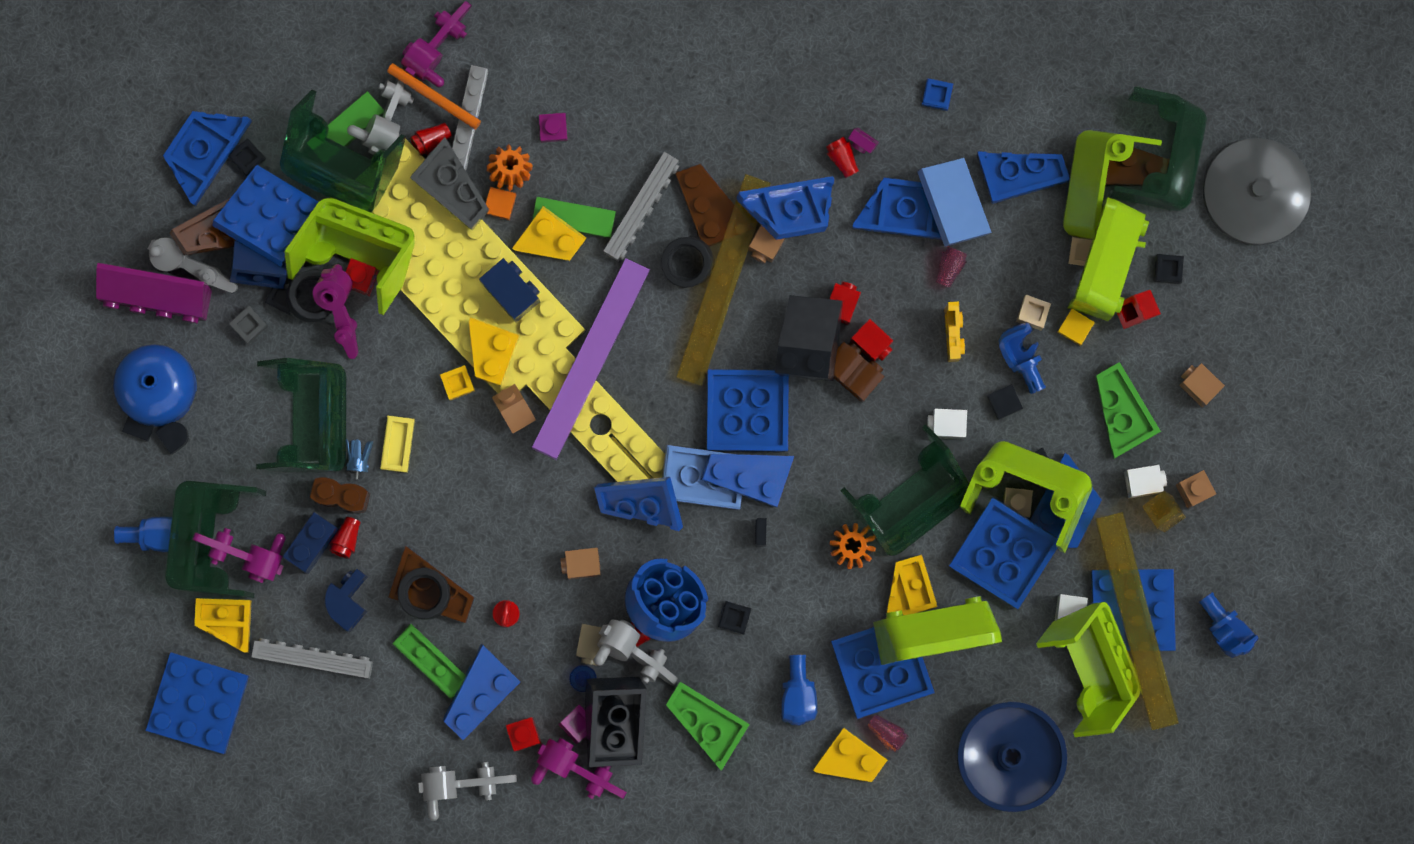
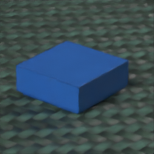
M927 78L921 106L948 111L953 83Z

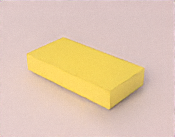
M387 416L381 470L408 473L415 419Z

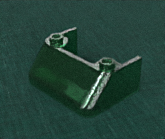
M1134 87L1129 94L1128 100L1158 106V113L1162 119L1177 123L1167 174L1159 172L1149 174L1143 181L1141 191L1115 185L1110 192L1109 198L1172 211H1182L1188 207L1192 200L1207 116L1200 107L1178 95Z
M311 90L290 112L280 159V168L289 178L329 198H334L372 212L379 204L399 167L406 136L401 134L387 150H378L371 160L327 138L329 131L327 122L321 116L312 112L316 91Z
M294 358L257 361V367L277 369V381L281 389L293 392V445H283L279 448L277 462L256 464V469L281 472L340 471L346 462V372L344 368L336 363Z
M927 424L922 429L931 444L923 448L918 456V464L921 469L879 501L875 495L866 494L856 500L845 487L840 490L860 521L871 535L874 536L881 548L890 556L904 551L957 510L970 484L950 449Z
M197 481L182 482L175 491L165 573L167 584L177 590L254 599L255 593L228 589V574L221 568L210 567L211 557L208 554L211 547L193 540V536L195 533L213 539L216 513H232L238 506L240 494L266 496L267 491L249 486Z

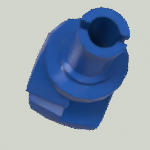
M1021 323L1004 331L998 342L1001 353L1009 368H1011L1012 372L1018 371V373H1022L1029 393L1032 394L1046 388L1036 367L1042 358L1040 355L1034 356L1039 345L1038 342L1034 343L1029 349L1023 347V341L1032 332V327L1029 323Z
M151 517L142 519L139 527L116 526L114 529V541L116 544L139 543L142 551L152 549L159 552L179 554L182 552L187 540L183 523L174 517Z
M1213 592L1199 601V604L1203 606L1213 620V626L1209 630L1225 655L1233 658L1245 655L1254 648L1259 638L1243 621L1235 617L1238 615L1235 610L1231 613L1229 611L1226 612Z
M806 655L789 656L790 680L782 683L785 692L782 698L781 719L783 722L795 726L813 721L817 715L815 683L806 679Z

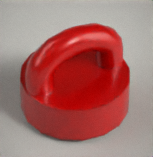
M503 600L495 605L493 618L498 625L511 627L519 620L520 610L514 602Z

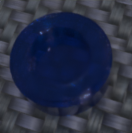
M580 665L571 671L569 680L571 686L576 691L585 692L586 679L597 678L591 667Z

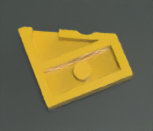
M543 206L512 249L519 252L570 261L587 237Z
M959 301L948 302L944 309L948 362H958L961 359V355L965 354L964 338H960V328H963L962 312H959Z
M470 317L469 326L475 377L501 386L520 336Z
M922 555L896 562L887 613L902 610L903 615H908L938 607Z
M196 598L195 626L240 651L249 653L252 601Z
M843 728L813 771L872 782L888 760Z

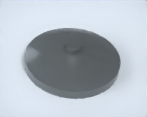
M1250 138L1231 144L1213 160L1204 179L1203 200L1210 219L1223 234L1240 243L1265 245L1285 238L1303 221L1311 201V183L1304 164L1292 150L1273 140Z

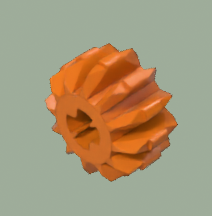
M510 144L506 146V151L498 147L496 155L491 154L489 156L490 163L487 165V172L491 173L490 181H498L497 187L499 189L504 184L508 185L509 191L513 190V184L521 189L523 181H529L531 176L529 172L532 171L533 167L532 163L528 162L530 158L528 153L521 155L522 148L519 146L513 151ZM507 166H512V170H508Z
M857 523L853 524L852 532L849 531L847 524H844L842 529L845 535L836 530L834 535L840 541H830L831 546L839 547V549L831 552V556L841 554L842 557L837 561V564L841 565L847 559V569H852L853 560L856 561L858 568H862L861 557L867 562L872 560L865 551L875 552L876 547L867 546V543L874 541L875 538L874 536H869L866 539L863 537L868 532L866 527L862 529L861 533H857ZM849 539H852L854 543L859 542L860 547L856 549L859 552L853 553L852 550H846L845 545L849 544L847 542Z

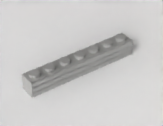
M471 65L462 109L478 118L488 69ZM459 119L452 149L466 170L475 129Z
M666 152L663 153L604 249V254L618 262L620 258L622 260L625 258L628 252L626 250L628 245L632 246L636 240L634 235L638 230L641 231L645 225V222H643L645 217H649L654 210L652 208L653 204L659 202L663 195L661 191L663 188L667 189L671 182L669 178L672 174L675 175L680 167L678 165L679 160Z
M260 638L259 641H254L252 658L369 679L371 676L373 662L369 661L370 658L360 656L359 659L352 658V654L346 653L338 656L335 651L326 650V653H321L318 648L310 647L309 650H305L303 646L293 644V647H288L285 642L276 641V644L269 643L270 640Z

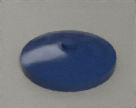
M1005 702L984 709L967 724L958 744L957 763L965 786L977 800L999 811L1020 812L1041 805L1058 789L1066 771L1067 748L1060 729L1043 711L1025 703Z

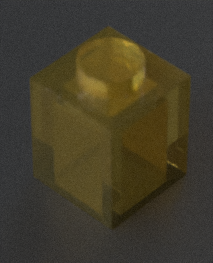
M1166 491L1161 492L1142 506L1154 525L1163 532L1168 531L1186 518V515L1173 496Z

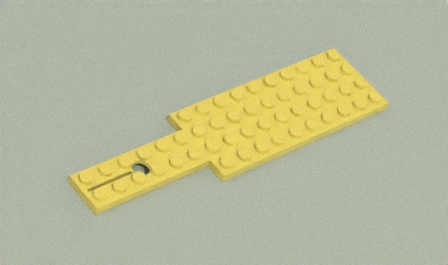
M403 136L395 150L392 149L387 156L383 154L335 199L410 227L414 232L415 245L405 281L400 290L473 368L469 326L470 317L518 334L520 337L502 385L498 386L487 383L497 394L516 384L519 391L527 385L545 406L551 410L576 359L566 348L584 333L585 329L483 220L471 230L410 178L424 162L425 158L422 155L420 156L419 152ZM503 258L508 263L513 261L523 272L519 275L523 281L527 283L530 280L540 291L537 295L540 303L516 323L479 280ZM595 381L571 433L617 482L662 478L665 453L608 392ZM602 414L611 420V429L607 434L597 435L592 432L590 422L594 416Z

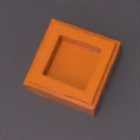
M490 187L486 205L489 208L487 215L510 220L517 194Z

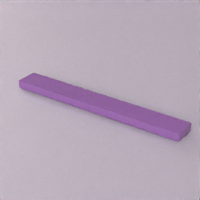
M625 258L532 446L533 450L554 460L558 459L650 269Z

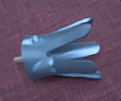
M345 439L349 459L346 465L347 471H355V479L357 480L358 472H368V458L373 441L366 443L361 458L360 440L351 441L350 453L348 440Z

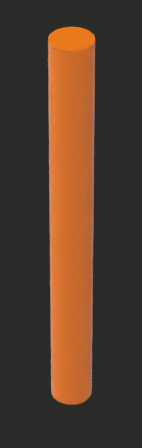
M392 63L387 70L389 74L476 130L479 127L481 120Z

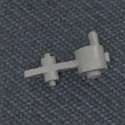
M397 78L395 83L387 80L385 84L380 83L378 89L381 90L380 96L388 99L383 116L374 114L365 130L355 125H350L347 128L349 135L362 140L361 144L368 147V152L376 156L380 153L387 156L392 149L395 150L397 148L401 135L399 134L400 125L391 121L397 104L405 107L407 103L412 104L414 98L411 97L412 91L405 89V84Z
M171 236L151 241L148 247L149 258L153 266L158 270L171 271L184 268L207 285L231 293L237 291L238 285L231 283L230 279L222 274L219 268L211 267L189 258L188 255H183Z
M610 620L608 625L602 626L599 632L601 638L597 644L600 649L594 658L596 665H603L608 655L621 661H627L629 656H631L643 666L640 672L643 683L655 682L658 676L668 684L675 685L678 678L663 666L667 660V657L664 655L665 651L659 648L658 651L652 650L651 654L647 655L637 648L636 643L640 638V634L631 623L625 620Z
M483 762L482 768H477L478 778L456 780L455 771H446V766L430 767V773L421 774L422 782L418 783V793H423V801H427L428 818L431 821H436L439 818L438 800L457 798V788L479 786V796L484 795L485 800H492L491 795L496 794L495 784L517 782V776L495 777L494 767H489L488 762Z

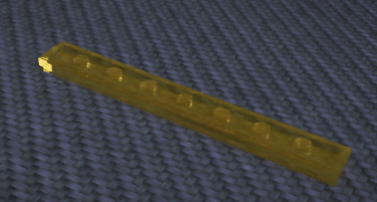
M745 174L739 192L770 187L771 183ZM737 199L676 378L699 386L703 385L758 222Z
M1123 512L1097 518L1095 520L1150 728L1155 730L1179 724Z

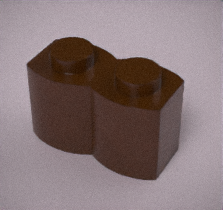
M843 342L837 349L834 379L863 403L885 377L881 373L883 368L872 359L867 362L861 356L862 350L854 343L846 344Z
M320 477L314 479L310 498L326 507L340 506L351 513H365L370 493L356 484L341 485L333 479Z

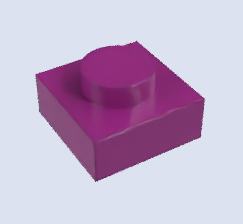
M566 113L539 115L541 143L568 141Z
M858 127L848 137V139L853 141L851 145L864 154L866 151L869 153L873 152L879 144V141Z
M577 705L558 723L576 744L587 735L585 710L580 705Z

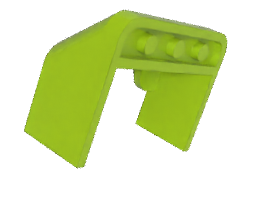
M1093 130L1081 132L1075 142L1063 218L1064 230L1071 236L1093 240L1101 215L1109 160L1124 161L1128 159L1133 152L1134 142L1161 146L1162 140ZM1138 240L1136 247L1145 248L1146 242Z
M1109 197L1105 199L1075 296L1069 302L1067 308L1109 321L1115 312L1120 313L1124 303V298L1120 296L1139 236H1145L1149 221L1145 220L1146 214Z
M323 199L317 203L284 251L288 279H294L305 261L315 265H322L329 262L334 254L358 260L380 270L377 275L376 291L378 312L384 315L404 284L415 245L414 232L408 226L337 199Z
M1001 441L994 444L977 466L960 507L965 513L971 515L982 487L993 488L997 486L1005 472L1054 491L1050 502L1052 512L1057 517L1066 520L1056 542L1059 551L1065 553L1092 491L1090 477L1082 471L1009 442Z
M981 596L965 599L966 604L908 615H903L902 610L886 613L887 619L873 622L881 665L1001 643V632L988 601H982Z
M1099 602L1053 621L1036 643L1038 648L1050 646L1062 648L1067 646L1084 689L1077 699V708L1082 714L1083 720L1073 732L1074 737L1113 733L1140 695V681L1112 611L1106 602Z

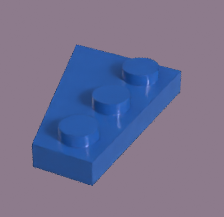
M977 151L992 204L1070 181L1062 154L1030 153L1028 155Z
M709 454L700 480L772 507H778L794 456Z
M671 477L602 483L594 487L601 513L629 520L632 518L640 519L654 526L661 524L669 526L671 530L680 531L683 528Z
M482 643L472 665L469 666L466 672V677L460 689L457 690L443 718V721L462 740L520 683L519 679Z

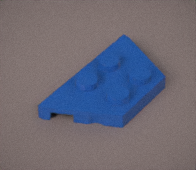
M192 111L164 153L163 157L186 193L190 203L195 207L227 160L228 155L233 151L251 124L252 120L250 118Z
M834 177L741 191L736 198L776 240L824 232L829 222L828 211L831 207V190L834 184Z
M883 178L853 223L852 228L942 240L921 182Z
M1064 453L1059 463L1079 470L1071 457ZM1093 487L1068 548H1078L1102 501ZM1046 488L1030 520L1059 538L1066 520L1057 517L1052 512L1050 502L1054 491Z

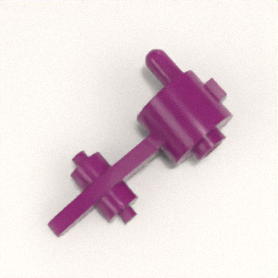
M465 1L453 15L446 11L442 13L437 12L434 15L437 19L435 24L441 29L432 41L427 43L422 38H419L414 43L410 42L402 53L404 57L401 65L406 68L405 71L413 77L417 76L422 81L427 79L436 87L444 85V79L434 72L443 56L436 49L449 35L456 40L460 37L463 39L466 37V26L460 21L472 5Z
M335 264L332 268L322 271L313 289V298L318 306L333 312L336 326L334 338L337 343L343 345L347 356L350 359H355L358 355L355 334L357 323L354 319L350 318L344 305L352 290V280L343 271L341 265Z
M224 528L223 532L217 531L214 540L195 533L193 536V540L211 547L208 556L212 558V564L217 565L218 561L224 562L227 553L245 560L242 570L250 572L248 578L261 583L264 582V579L274 581L276 574L280 575L284 567L280 564L283 558L280 552L285 542L283 534L275 536L270 551L251 544L248 553L230 546L234 537L229 535L231 530Z
M549 738L546 745H540L537 751L540 756L536 761L539 765L531 777V782L534 785H539L542 782L548 769L563 778H566L570 770L590 780L585 788L589 791L587 797L591 799L595 795L600 797L604 789L624 799L627 792L609 782L613 774L609 771L611 766L597 767L594 774L575 764L579 754L572 751L574 745L562 738H559L558 742Z

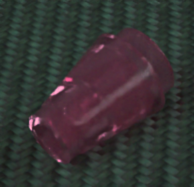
M948 246L946 252H942L936 282L950 288L966 265L967 261L965 259L968 254Z
M877 714L867 726L888 751L891 749L895 753L909 737L904 732L905 729Z

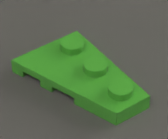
M1120 362L1095 376L1113 459L1161 432Z
M679 682L666 704L722 771L750 724L682 682Z

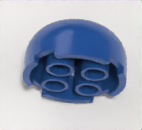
M152 344L139 347L123 358L115 372L113 388L116 401L126 415L138 423L161 427L170 422L178 421L190 410L197 391V380L192 366L179 352L167 346ZM149 377H154V383L148 386L150 383Z
M654 559L642 565L629 581L625 592L626 611L634 626L649 638L663 642L677 641L690 635L704 620L708 596L701 580L686 566L681 568L667 562L668 559Z

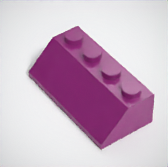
M97 263L96 298L103 302V307L119 309V306L122 305L130 307V312L145 314L146 310L155 311L157 317L172 319V315L183 316L182 321L198 324L199 320L206 321L212 289L205 282Z

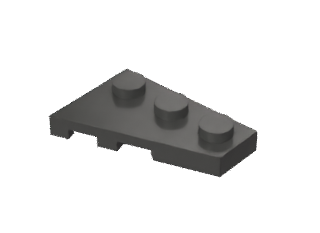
M444 137L410 178L468 228L473 230L488 213L489 208L446 137Z

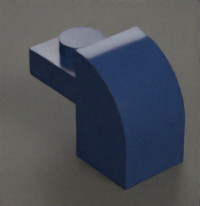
M356 569L355 572L350 570L340 582L343 584L341 589L331 583L325 595V606L328 614L347 632H351L367 613L363 607L351 598L368 578L359 569Z

